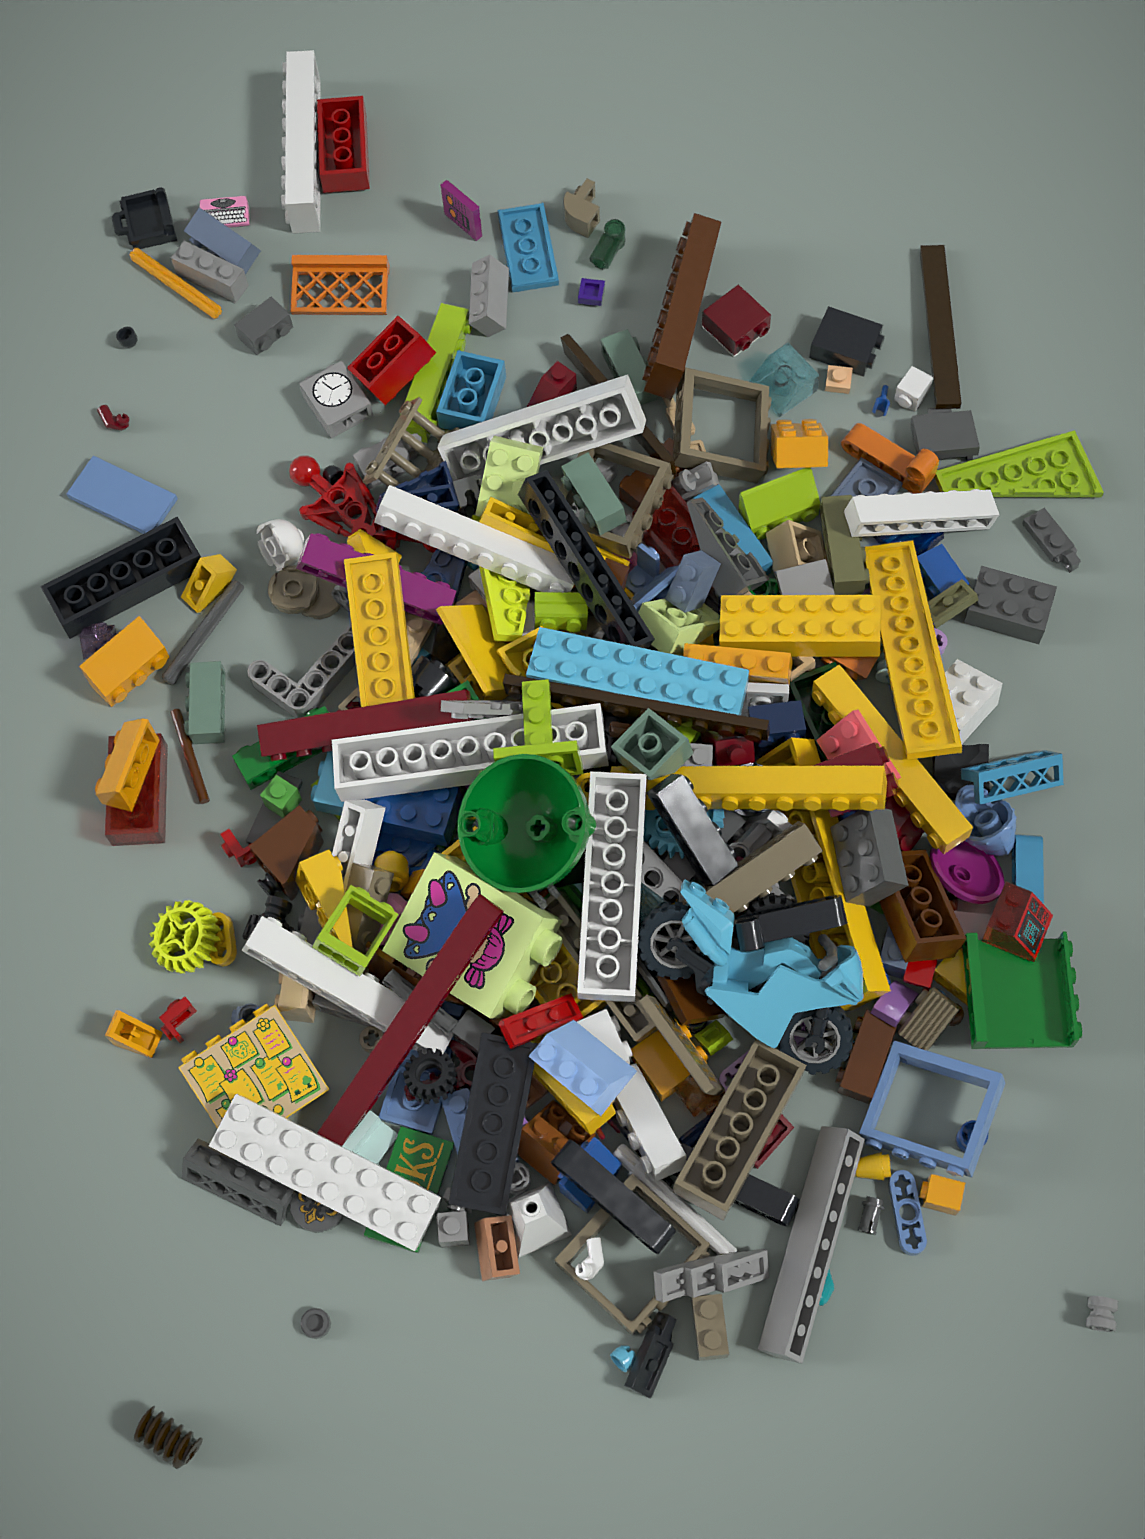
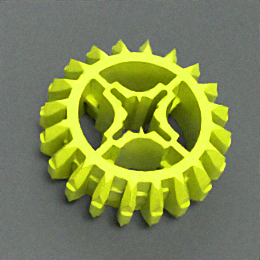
M185 900L183 903L175 901L174 907L166 906L165 914L158 913L160 920L159 922L152 923L156 928L154 932L149 933L154 938L149 945L154 949L151 954L157 958L159 965L171 972L175 971L179 974H185L186 971L194 973L196 967L204 968V960L212 961L209 954L211 951H218L214 944L221 940L215 934L221 929L215 925L218 919L212 915L213 912L209 908L204 907L199 902ZM188 918L196 919L192 923L188 922L187 924H185L184 920ZM182 950L186 953L177 957L174 955L175 952H181Z

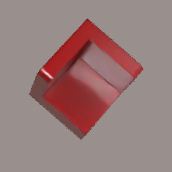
M938 959L908 962L903 981L922 987V991L924 989L929 991Z

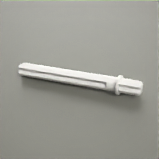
M625 1144L619 1145L613 1152V1155L629 1171V1176L634 1174L710 1243V1248L717 1255L737 1252V1249L682 1197L673 1193V1189L662 1179L655 1182L651 1173L646 1174L641 1165L640 1158Z

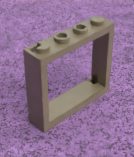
M685 367L676 393L673 443L675 466L693 469L707 461L711 463L713 472L717 473V475L758 483L761 477L767 474L769 468V461L766 460L770 446L767 432L771 424L768 411L772 398L769 397V386ZM694 388L756 402L753 462L690 449Z
M609 443L580 452L577 458L588 452L594 462L601 458L655 476L624 537L610 532L599 535L595 527L590 529L587 524L581 523L595 546L630 559L634 550L642 542L644 531L650 528L655 510L660 509L666 489L671 488V480L674 477L671 465L668 462ZM562 484L560 491L572 507L574 503L572 496L574 494L571 490L567 492Z
M631 1174L623 1184L643 1199L696 1248L684 1263L709 1257L710 1254L707 1250L710 1247V1243L634 1174ZM601 1208L554 1259L555 1264L632 1336L636 1331L641 1334L652 1322L649 1316L656 1308L662 1311L670 1300L662 1303L656 1300L654 1295L631 1321L588 1280L579 1278L576 1275L575 1268L571 1265L587 1247L586 1240L595 1238L612 1219Z

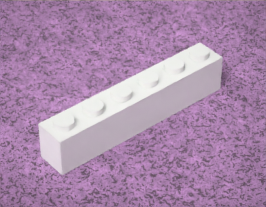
M979 489L970 491L951 490L936 493L929 491L916 494H880L876 496L858 495L851 498L844 510L852 537L986 530L991 528L1000 515L991 490Z

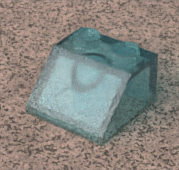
M787 342L766 358L749 382L769 386V397L772 398L770 408L781 417L817 392L820 375Z

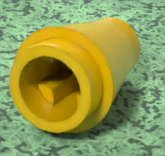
M882 1152L860 1157L854 1177L883 1181L885 1180L884 1178L891 1177L889 1154L882 1155Z

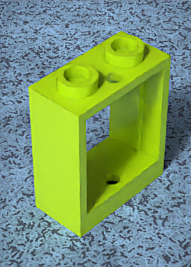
M350 885L316 938L312 948L360 977L399 914L389 904L378 902L370 897V894L365 889L355 888ZM348 903L384 925L365 955L329 934Z

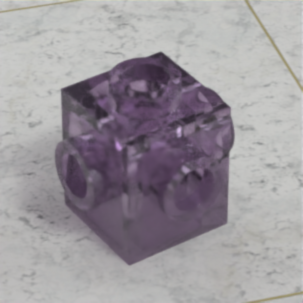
M99 622L92 624L90 627L83 628L79 635L83 660L91 657L118 634L116 633L115 625Z

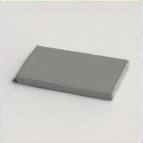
M826 559L775 571L780 595H835ZM813 657L815 659V668L825 666L820 661L822 657Z

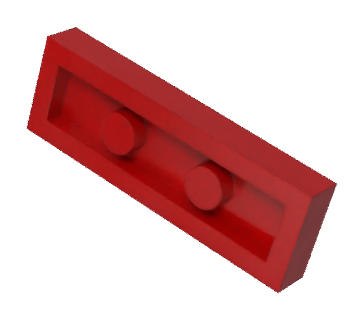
M570 993L502 1019L498 1025L510 1049L545 1036L573 1020L578 1022L584 1017Z

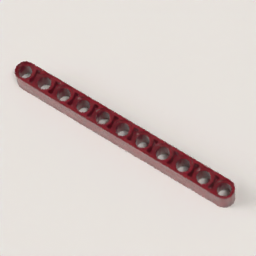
M482 894L475 898L317 1134L343 1146L366 1114L375 1105L504 913L503 909Z

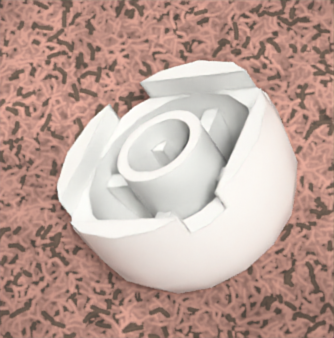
M283 519L271 520L258 526L257 534L261 533V540L257 541L258 546L269 566L275 564L277 567L275 570L281 571L282 568L292 566L298 562L304 542V536L300 529H297L291 522Z

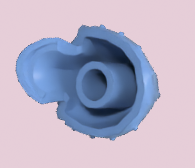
M974 785L962 787L956 795L955 805L973 826L970 837L965 842L989 855H1009L1015 841L1017 820L1014 812L1015 809L1010 806V803L1002 799L985 804H976ZM984 789V796L988 795V791L986 789Z

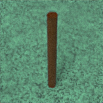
M174 709L170 713L199 803H208L210 799L189 735L186 736L185 722L181 710Z

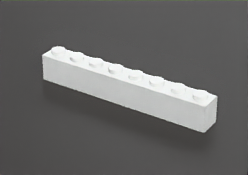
M388 486L374 523L538 591L571 592L574 583L554 553L396 487Z
M263 916L261 917L241 951L383 1032L387 1030L405 1003L402 998L391 989L379 984L380 980L374 975L365 973L359 977L312 948V944L306 942L307 938L301 933L285 930L282 928V923L272 917L267 919ZM430 1022L413 1049L416 1051L422 1050L423 1054H426L427 1048H432L433 1053H435L437 1048L443 1054L453 1037L452 1032L447 1036Z

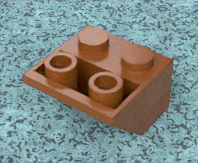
M552 1100L522 1128L517 1155L555 1185L560 1180L558 1177L560 1172L550 1162L565 1143L570 1139L581 1146L585 1141L590 1143L596 1134L593 1133L590 1136L567 1110Z

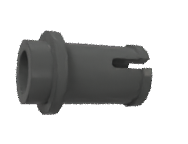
M867 1196L866 1201H862L864 1209L858 1231H865L867 1234L876 1235L881 1210L884 1211L885 1207L882 1206L883 1200Z

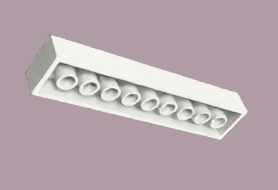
M600 703L551 710L553 743L577 740L583 769L609 766L604 720ZM523 714L332 740L335 791L341 802H345L346 800H360L471 785L478 774L495 762L493 748L525 745Z

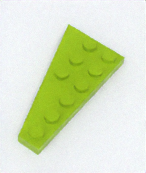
M1075 430L937 470L934 477L940 492L951 490L970 491L973 489L991 490L993 497H1102L1104 494Z

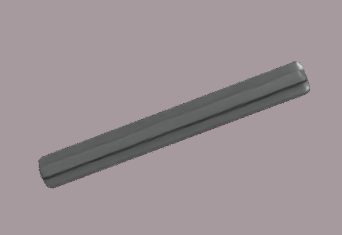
M233 580L230 582L162 674V679L165 682L174 684L244 590V586L239 581Z

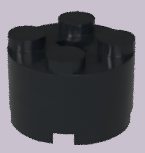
M421 656L411 667L415 698L447 693L461 684L454 677H449L445 673V666L436 659L431 662L425 656Z

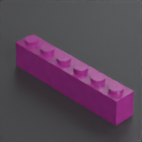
M310 533L305 541L296 569L347 588L344 559L373 555L371 553L362 554L357 552L352 546L345 543L337 544L329 541L330 539L323 534L316 533L314 535ZM399 565L404 611L442 625L443 621L436 609L440 606H452L456 590L451 589L444 582L430 581L421 573L405 571Z

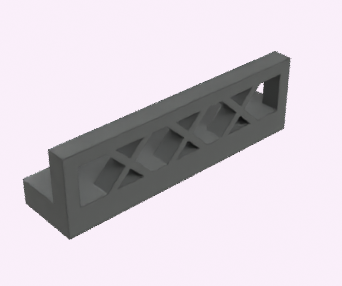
M199 1138L183 1158L182 1179L279 1226L285 1221L287 1206L296 1194V1190L211 1148L209 1143ZM191 1169L198 1172L200 1175L191 1172ZM267 1206L277 1210V1213L270 1210Z

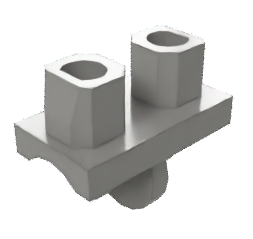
M706 461L689 471L683 470L679 473L678 477L671 480L676 491V502L682 504L719 484L717 473L713 472L710 462Z

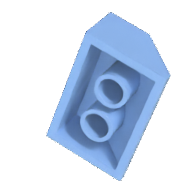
M575 1020L548 1033L529 1055L532 1060L600 1116L637 1072Z

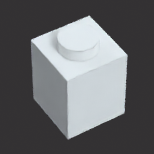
M912 366L897 386L894 401L898 402L903 408H909L915 412L930 392L933 377Z

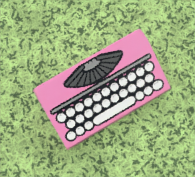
M246 196L200 200V208L227 227L250 226L249 205Z

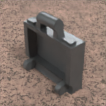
M928 408V414L912 416L911 430L917 454L921 449H928L938 459L966 457V460H972L973 456L979 454L980 445L971 410L952 412L951 409Z

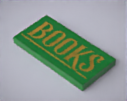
M401 1126L386 1169L438 1195L454 1148V1142ZM366 1227L364 1237L418 1254L423 1242L422 1239L418 1249L413 1251Z

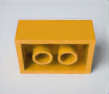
M803 419L802 423H792L791 420H777V424H771L770 454L776 468L828 467V435L821 423H817L816 419Z

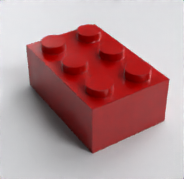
M397 316L347 369L386 405L437 352L417 331L400 316Z

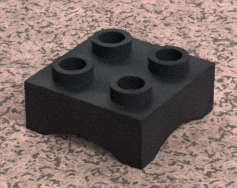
M989 744L962 745V753L933 756V779L950 800H956V795L962 787L974 785V782L961 779V769L989 763ZM989 781L983 782V788L988 791V794L990 792Z

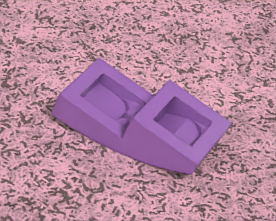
M895 980L889 986L891 991L882 995L871 1011V1014L893 1027L897 1026L919 996V993Z

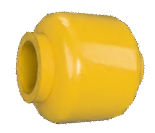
M386 851L374 860L373 866L394 873L390 892H397L408 883L409 867L405 856L395 851Z

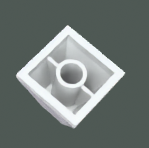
M551 1182L509 1198L505 1216L512 1215L516 1250L519 1258L572 1236Z

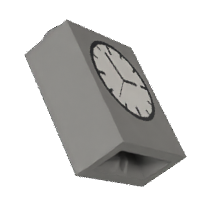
M342 361L329 365L325 370L314 376H309L299 383L304 399L331 439L373 417L371 403Z

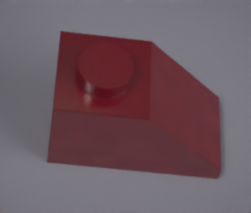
M557 360L541 377L527 407L554 399L556 395L563 396L577 390L576 373Z

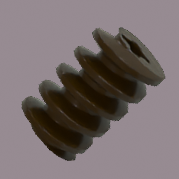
M152 1406L138 1423L134 1440L136 1442L144 1440L145 1448L150 1449L154 1447L153 1453L155 1455L163 1454L165 1462L173 1460V1467L179 1469L193 1458L201 1446L203 1438L200 1437L194 1443L191 1442L194 1432L189 1431L185 1436H182L184 1425L180 1424L177 1428L172 1429L174 1419L170 1418L163 1423L162 1420L165 1412L161 1411L156 1416H153L155 1406Z

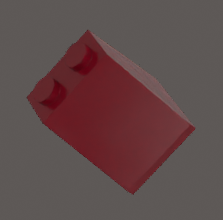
M874 742L813 765L884 766L887 778L886 799L897 795L895 790L899 788L897 778L894 772L889 773L886 765L889 762L887 751L884 746L880 747L878 743ZM847 809L845 811L828 810L831 818L844 816L859 809Z

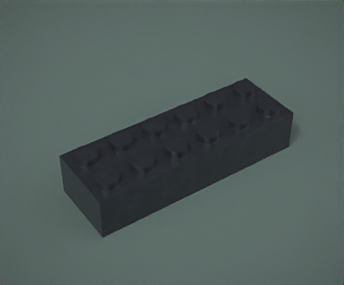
M177 516L40 587L69 639L191 577L201 556Z

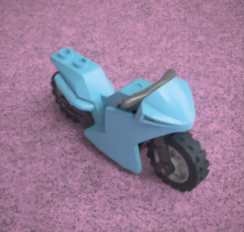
M687 880L682 882L680 893L688 902L686 905H683V902H675L672 905L665 903L662 904L661 908H654L650 915L645 917L639 933L638 948H640L642 960L647 962L646 966L651 971L654 969L658 976L663 978L668 976L671 980H678V977L688 979L691 977V974L695 973L696 990L707 997V1003L712 1005L715 1002L726 1012V1016L733 1018L756 1039L771 1048H776L779 1045V1051L807 1065L805 1071L810 1075H816V1072H822V1074L829 1073L830 1069L839 1068L841 1062L847 1060L849 1051L852 1049L853 1034L850 1019L845 1015V1011L840 1006L848 1004L857 1005L864 998L862 964L858 952L853 946L839 945L837 947L827 935L821 934L818 937V942L826 951V956L823 959H817L808 946L791 937L766 942L765 948L741 952L731 947L734 914L729 910V906L719 898H715V900L711 898L698 883H690ZM671 923H679V924H681V925H674V926L671 927L670 924H671ZM665 926L669 936L659 935L657 932ZM656 941L667 942V945L659 950ZM671 950L672 952H675V958H671L664 954ZM804 1022L805 1031L798 1030L796 1027ZM826 1023H829L833 1028L825 1030ZM836 1034L833 1044L824 1039L826 1036ZM794 1036L805 1037L806 1039L797 1045ZM805 1047H813V1052L804 1050Z

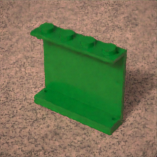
M1063 931L1058 938L1044 939L1036 960L1016 939L978 940V933H966L962 952L971 1048H1073L1079 1041V1038H1082V1024L1080 1021L1077 1022L1076 1011L1079 1010V997L1077 994H1074L1073 984L1076 982V971L1074 967H1071L1070 957L1073 955L1072 941H1068L1067 931ZM1025 939L1033 949L1036 947L1038 939H1035L1034 944L1029 939Z

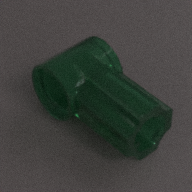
M612 219L605 224L604 233L590 256V262L595 267L602 270L608 269L617 252L624 247L626 242L625 225L622 221Z

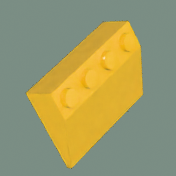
M482 604L438 607L436 611L484 694L495 700H503L509 696L505 692L503 679L505 674L511 673L497 653V650L511 642L494 641L488 608Z

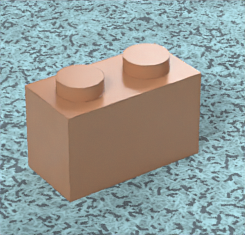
M512 1215L484 1218L475 1222L482 1281L510 1278L520 1274Z

